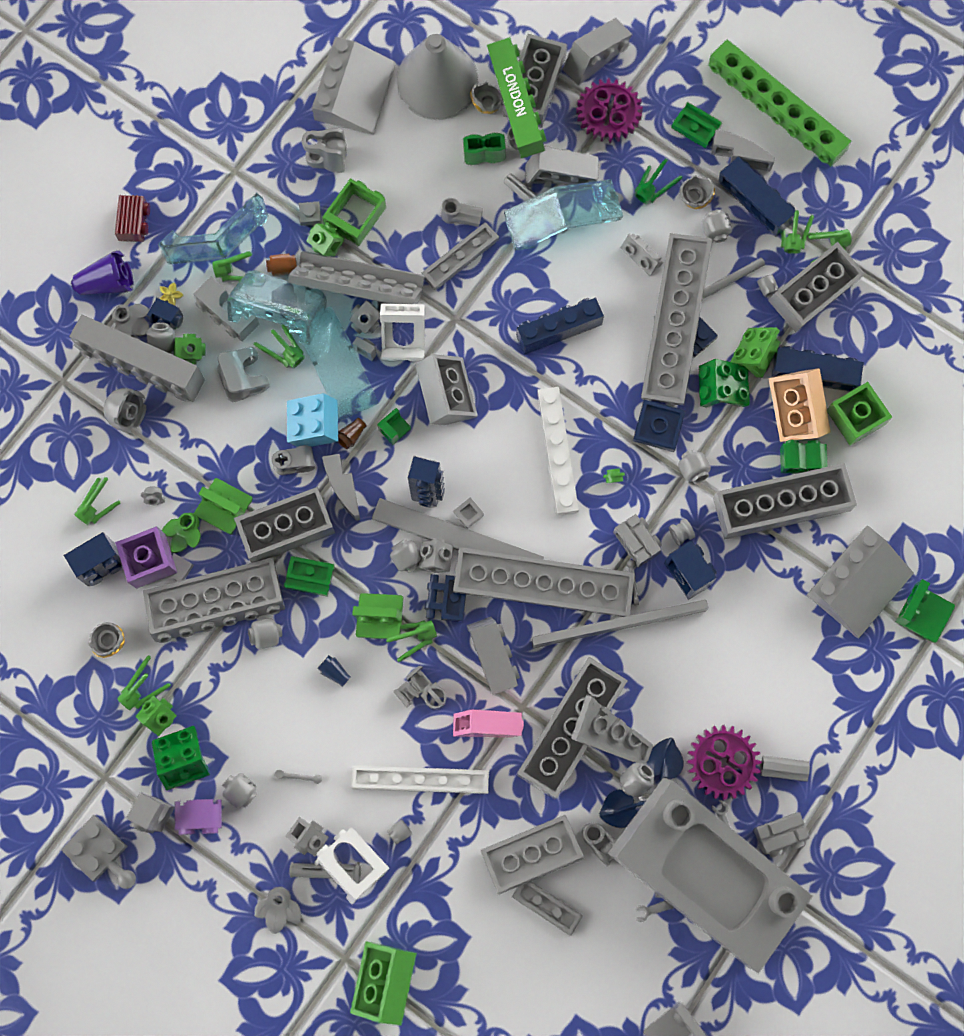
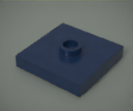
M644 400L633 442L675 452L686 410Z

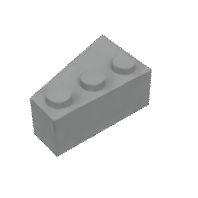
M617 18L612 19L573 42L562 70L579 86L620 52H624L629 46L632 33Z

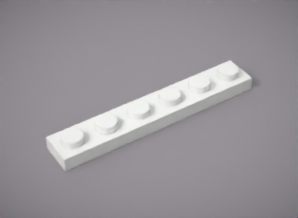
M559 387L538 389L537 393L556 514L576 513L579 509Z

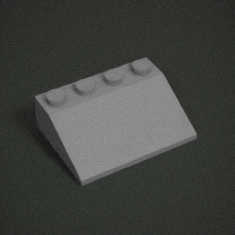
M335 37L312 106L314 120L373 135L396 64L395 61L355 41Z
M867 525L808 592L807 596L855 637L860 638L914 572L889 543Z

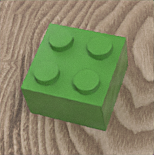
M869 382L835 400L827 409V413L850 446L885 426L892 418V415Z

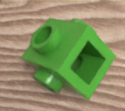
M316 223L311 228L310 235L306 241L312 245V250L324 256H335L345 238L336 232L337 228L332 224Z
M183 334V337L174 338V356L194 365L197 364V361L202 360V356H205V343H202V338H196V334ZM187 346H190L193 352H189Z
M153 695L150 700L143 704L142 709L135 717L153 733L160 736L173 723L177 715L171 710L173 707L171 703L165 698L159 700Z

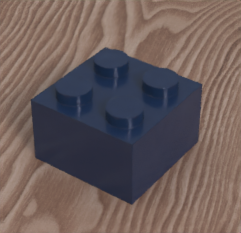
M104 532L64 554L76 578L87 586L97 585L106 575L115 574L122 569L117 547Z
M692 540L670 553L664 563L688 600L709 588L717 578L714 566L710 562H706L703 557V550L698 544L695 545Z

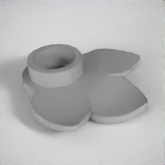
M134 304L130 307L126 305L117 306L112 313L113 321L116 323L115 329L129 336L147 335L149 324L144 318L150 309L143 304ZM122 314H127L126 318L120 319Z
M275 887L270 890L266 898L261 899L257 903L255 917L266 918L268 929L276 934L283 929L286 921L299 924L301 910L298 903L291 900L287 889ZM280 896L283 901L278 903L275 901V897Z

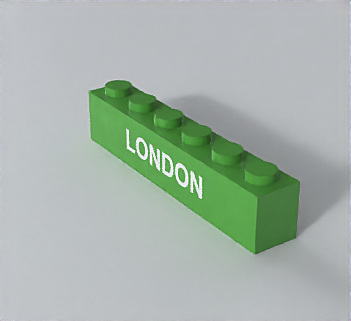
M510 37L488 44L489 55L521 159L545 151L543 143L547 142L544 130H539L538 125L541 124L538 112L534 113L532 109L536 107L533 94L528 96L527 93L531 88L528 78L523 79L522 76L526 72L523 62H518L517 57L520 56L517 44L513 45Z

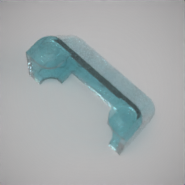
M256 270L248 271L231 291L227 299L228 321L239 323L241 317L249 320L250 315L289 326V333L294 334V332H297L301 337L300 342L310 345L326 308L327 299L319 289L291 284L286 280L272 277Z

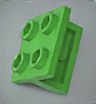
M777 327L748 328L743 334V338L730 362L745 366L754 376L763 378L780 344V341L776 338L780 330Z
M215 478L209 489L202 487L198 493L202 500L194 514L203 521L232 535L237 527L234 518L245 514L253 498L224 481Z
M361 593L359 595V605L353 606L352 615L357 619L356 637L387 639L401 633L404 597L402 595Z

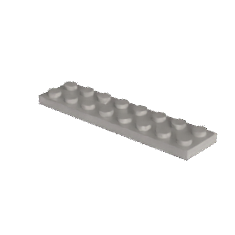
M673 233L669 235L641 395L643 400L684 406L712 238Z
M459 547L453 592L626 617L630 616L635 573Z

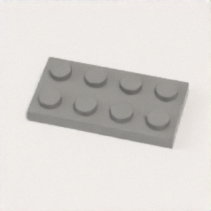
M566 815L480 850L498 895L584 859Z

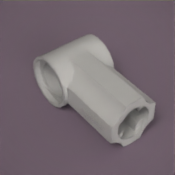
M447 198L442 203L441 218L448 224L458 222L479 227L483 208L459 203L454 198ZM453 209L455 212L448 213L446 210Z

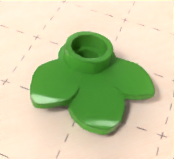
M184 513L178 519H171L163 527L162 531L166 537L172 538L171 551L173 553L183 551L188 545L192 548L198 545L201 538V533L198 529L200 522L194 513Z

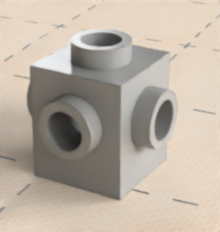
M368 300L362 306L357 304L350 312L352 317L349 320L353 322L350 326L359 334L361 332L366 334L368 331L373 333L380 325L377 322L380 319V311ZM363 315L368 316V321L366 323L362 321Z
M432 538L431 541L422 542L419 568L434 573L450 572L453 545L444 543L445 540L441 538Z
M301 817L297 819L286 835L287 838L296 844L294 848L303 855L309 852L315 857L316 853L329 838L322 833L324 828L313 820L311 823H308Z

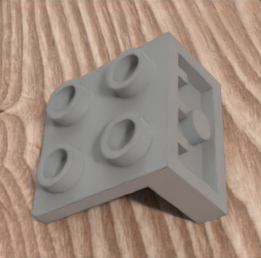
M681 1002L675 1004L643 1030L645 1036H707Z

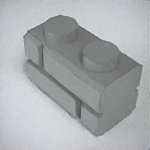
M635 514L616 526L613 533L639 568L660 554L662 550L660 546L662 544L656 535L652 536L647 530L649 525L643 517L639 518Z
M799 812L753 828L762 854H770L771 858L783 854V848L791 846L792 850L805 846L804 841L810 839Z

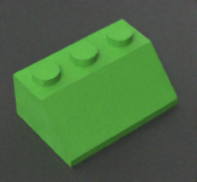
M366 941L350 1013L378 1023L401 1026L416 953Z

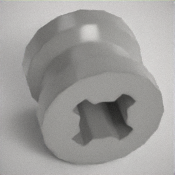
M685 518L679 524L669 526L671 536L679 546L686 539L691 540L695 538L693 528Z

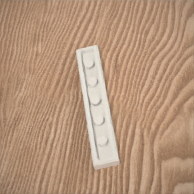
M352 766L351 789L488 794L489 770Z

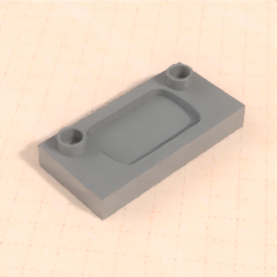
M664 777L608 852L611 857L745 966L758 974L813 897L676 782Z

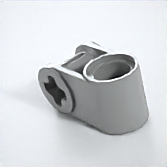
M304 445L276 451L272 456L275 472L279 475H288L314 470L315 463L312 447ZM281 460L285 461L283 466H280Z
M590 823L585 825L582 829V838L591 847L596 856L608 867L613 857L607 852L613 847L616 840L599 824ZM591 827H595L599 832L596 840H590L587 836V831Z

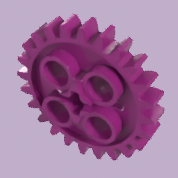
M607 78L606 83L599 79L598 85L592 82L591 89L585 87L584 93H580V100H577L576 108L577 121L581 122V129L587 128V135L591 132L594 133L593 139L601 136V142L608 138L609 143H611L614 137L620 142L621 135L627 139L628 132L633 134L635 128L639 127L643 106H640L642 100L637 99L638 92L632 93L633 86L625 88V81L619 85L618 79L611 83L610 78ZM612 95H614L615 97L609 117L608 125L605 126L604 123L606 119V113L609 107L610 98ZM593 116H600L601 118L596 119ZM614 120H619L621 123H615Z
M725 725L720 727V731L717 730L716 726H713L711 729L712 733L705 729L703 731L705 738L697 735L696 739L699 743L692 742L690 744L695 750L687 752L689 756L693 757L691 760L686 761V764L693 765V768L688 770V773H695V777L691 781H699L700 784L697 789L705 787V795L712 791L714 799H717L719 794L722 795L723 800H727L728 794H730L732 799H735L736 791L741 796L745 795L743 788L751 790L752 786L749 782L758 781L753 775L761 773L759 769L755 768L756 765L762 763L760 760H755V756H758L760 752H753L752 750L757 744H749L748 741L751 736L743 738L742 729L734 733V726H731L728 731H726ZM715 741H721L724 744L725 749L723 753H719L714 749ZM706 751L711 752V754L716 756L718 759H723L724 757H726V763L730 766L740 769L742 773H737V771L732 769L730 766H725L722 768V762L718 759L708 756L706 754ZM736 752L743 754L745 759L743 764L735 762L734 755ZM705 760L711 761L714 765L711 773L706 772L703 768ZM725 772L733 775L734 781L732 784L724 782L723 775Z

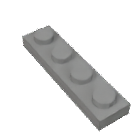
M485 222L422 272L424 279L436 291L499 241V236Z

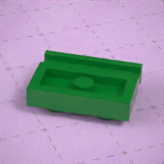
M687 102L672 123L671 129L706 149L713 139L715 131L721 127L722 122Z
M291 556L284 588L328 597L335 565Z

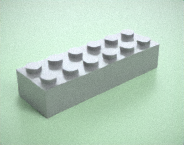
M82 314L69 336L74 342V346L80 350L79 353L88 359L94 357L98 359L100 364L106 367L112 365L117 368V371L126 376L132 374L136 376L138 381L144 384L152 383L161 392H172L177 399L184 402L186 400L194 402L205 381L198 366Z
M845 463L717 491L713 497L724 539L850 512L857 505Z
M588 657L519 769L517 776L556 800L589 746L571 739L586 695L592 696L599 704L610 710L628 680Z

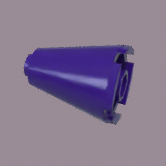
M119 250L113 251L74 274L73 280H71L73 290L80 295L126 293L132 291L133 289L130 286L134 285L133 274L129 263H124L121 258L124 257V254Z

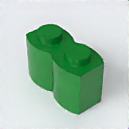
M490 133L485 136L477 134L465 136L463 138L464 163L478 165L483 162L500 163L506 158L505 135Z
M798 440L786 441L780 447L781 473L797 474L828 467L827 444H823L819 440H811L807 444L799 443Z

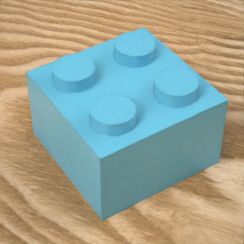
M324 393L288 400L287 442L297 447L304 445L312 447L338 442V400Z

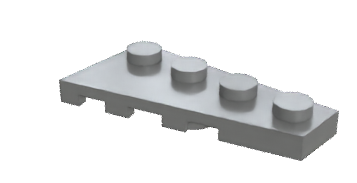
M586 695L571 739L632 762L646 764L653 744L628 727L624 721L599 704L595 698Z

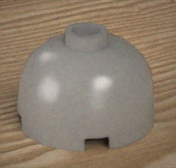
M120 388L114 390L107 397L104 404L105 419L117 430L131 432L129 429L138 427L145 416L146 405L143 404L142 399H145V396L134 389Z

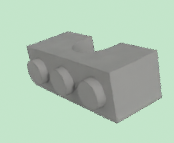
M212 277L193 294L197 301L195 303L196 306L203 312L207 310L211 314V319L217 325L223 324L227 328L226 332L234 339L237 337L243 342L260 324L257 316L242 303L231 311L222 309L223 304L230 297L227 290Z
M140 793L126 819L132 821L131 827L141 832H150L152 834L154 831L162 832L175 807L157 797Z

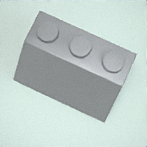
M431 354L415 364L430 424L448 425L478 417L463 357Z

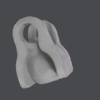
M328 128L323 131H307L302 136V146L306 151L305 158L310 167L325 168L335 173L345 171L346 141L342 129ZM309 139H316L318 143L309 145L307 141ZM314 154L320 155L318 160L310 159Z
M254 347L227 351L218 356V373L227 397L231 402L243 400L249 396L262 393L269 388L267 377L262 375L249 376L244 371L246 366L253 364L258 359V353Z

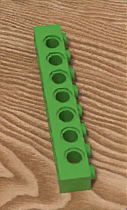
M728 39L711 54L708 66L715 74H719L729 86L735 87L745 99H749L761 112H765L770 116L775 124L781 125L791 137L798 139L807 150L815 153L821 162L827 163L832 167L848 150L852 142L848 137Z

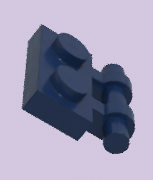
M430 575V582L427 583V590L429 591L428 601L425 602L424 608L427 619H434L435 611H442L441 620L463 622L466 594L453 592L455 576L446 575L444 584L438 583L439 575ZM438 591L444 592L443 603L436 602Z

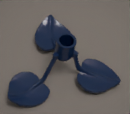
M667 738L652 747L646 765L652 769L654 776L660 775L659 779L661 781L663 777L673 779L679 776L683 770L684 761L674 739ZM622 789L614 790L605 798L599 812V817L610 826L627 828L638 813L635 807L643 806L646 800L634 803L633 796L627 795Z

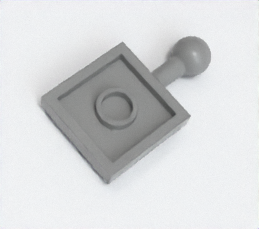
M93 815L61 849L94 882L107 869L117 876V883L123 889L131 888L136 882V876L132 871L123 870L115 862L128 846L96 815Z

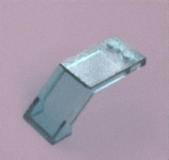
M611 179L554 187L504 212L515 251L535 248L538 242L568 228L619 221L623 218Z
M256 193L214 234L180 237L172 230L158 244L166 262L170 265L226 259L258 226H262L267 221L269 215L263 197Z
M331 306L292 323L326 394L338 400L339 421L379 404L356 352Z

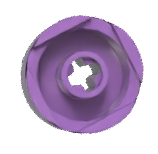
M213 799L186 800L182 806H180V801H175V830H179V835L195 834V830L201 829L202 834L218 833V828H222V800H216V804H213Z

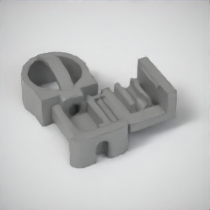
M418 666L406 677L407 681L397 690L393 691L406 707L411 705L410 701L413 698L417 697L418 699L420 696L426 705L434 710L442 708L447 700L444 689L436 682L434 684L431 683L421 671L423 669L422 666ZM433 690H438L443 694V702ZM428 693L439 704L438 706H432L431 704H429L427 698Z

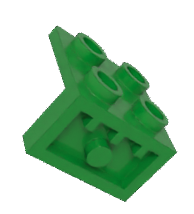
M921 579L914 585L895 622L932 643H936L955 608V604L927 590L930 583Z
M195 726L152 740L157 775L166 791L210 775L209 768L201 755Z

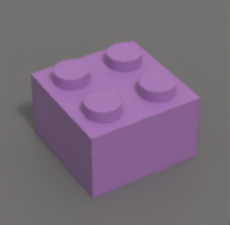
M157 526L115 542L127 582L134 588L143 587L177 573L166 535Z

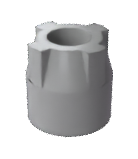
M773 274L766 275L757 281L764 297L772 295L779 290Z
M402 819L387 831L395 844L404 841L412 835L411 830Z

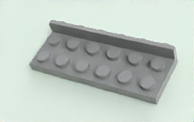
M302 251L299 265L289 274L288 283L391 304H417L422 295L424 275Z
M273 558L143 590L150 635L155 642L160 643L169 642L172 638L180 636L189 637L199 631H212L215 627L223 625L232 626L242 620H255L259 616L266 614L274 615L281 610H285Z

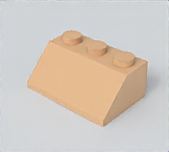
M820 368L769 378L780 442L819 438L831 433Z

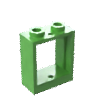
M350 178L323 215L324 224H332L337 228L336 232L342 237L360 246L386 209V201L380 192H373L363 182ZM353 194L375 206L360 229L337 217Z

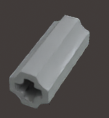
M762 756L760 776L808 781L809 761Z

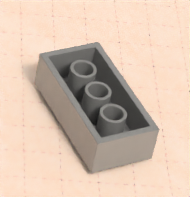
M528 33L519 61L523 62L526 72L522 74L523 79L528 78L531 90L527 91L528 96L533 94L536 107L532 108L533 112H538L541 124L538 126L543 127L566 59L567 44ZM504 104L503 116L508 118V114Z
M837 242L774 293L768 301L790 327L797 332L861 279L865 273Z
M318 487L234 518L251 563L268 559L335 533Z

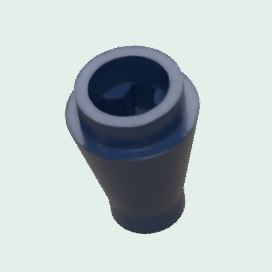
M330 655L317 668L321 671V675L342 687L351 678L338 660Z

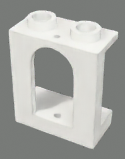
M381 304V360H409L412 362L423 360L425 353V305ZM392 322L414 323V340L411 344L400 346L393 340Z
M351 827L348 831L341 830L333 838L335 842L330 847L326 844L316 853L318 858L315 864H321L348 894L346 899L353 904L386 874L389 867ZM341 843H348L353 846L374 869L358 885L334 859L333 851Z

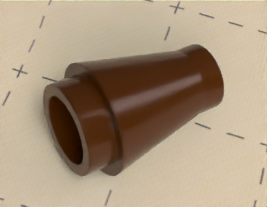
M356 418L352 423L339 430L338 443L345 449L353 447L363 430L367 427L365 422L360 418Z

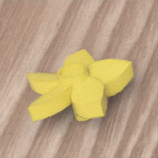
M175 282L170 284L168 288L160 286V291L164 294L160 299L168 301L172 305L176 304L175 299H180L184 295L180 291H176L177 286Z

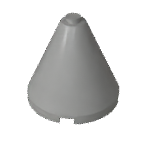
M439 34L428 36L407 54L401 62L397 73V87L401 99L404 100L412 112L428 119L439 120L456 116V112L464 107H469L472 103L470 97L471 90L475 84L478 86V73L471 57Z

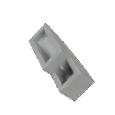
M720 130L715 131L711 154L730 157V163L737 157H740L743 161L748 162L752 169L771 171L775 158L767 151L738 135Z
M340 454L323 456L325 471L338 500L356 521L360 520L352 473H343Z

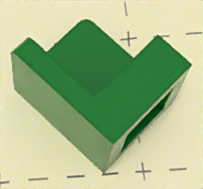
M397 408L377 424L380 433L392 445L411 430V426L400 416V411Z

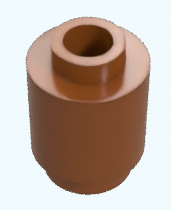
M290 253L270 255V260H266L267 272H271L272 276L289 275L297 267L296 256L290 255Z

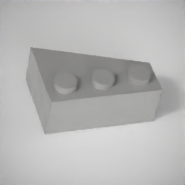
M544 146L545 151L532 155L525 164V185L527 187H532V183L545 184V187H551V184H564V188H591L598 180V156H592L589 153H576L568 149L559 150L553 149L550 146Z
M488 617L466 625L468 632L471 634L475 651L478 654L491 693L494 695L518 686L516 679H519L520 676L516 666H511L509 658L512 657V653L508 644L504 646L502 637L505 636L501 623L497 624L492 617Z

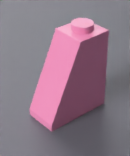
M473 709L455 713L453 737L512 738L522 736L524 728L522 713Z

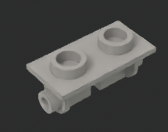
M628 234L621 249L651 276L655 268H659L663 264L662 257L658 256L652 249L647 251L648 245L639 235Z

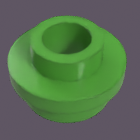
M620 469L607 470V474L603 475V478L606 479V483L622 482L625 472L620 473Z

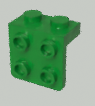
M716 358L699 365V397L701 407L707 408L720 402L741 407L749 406L748 369L745 366Z

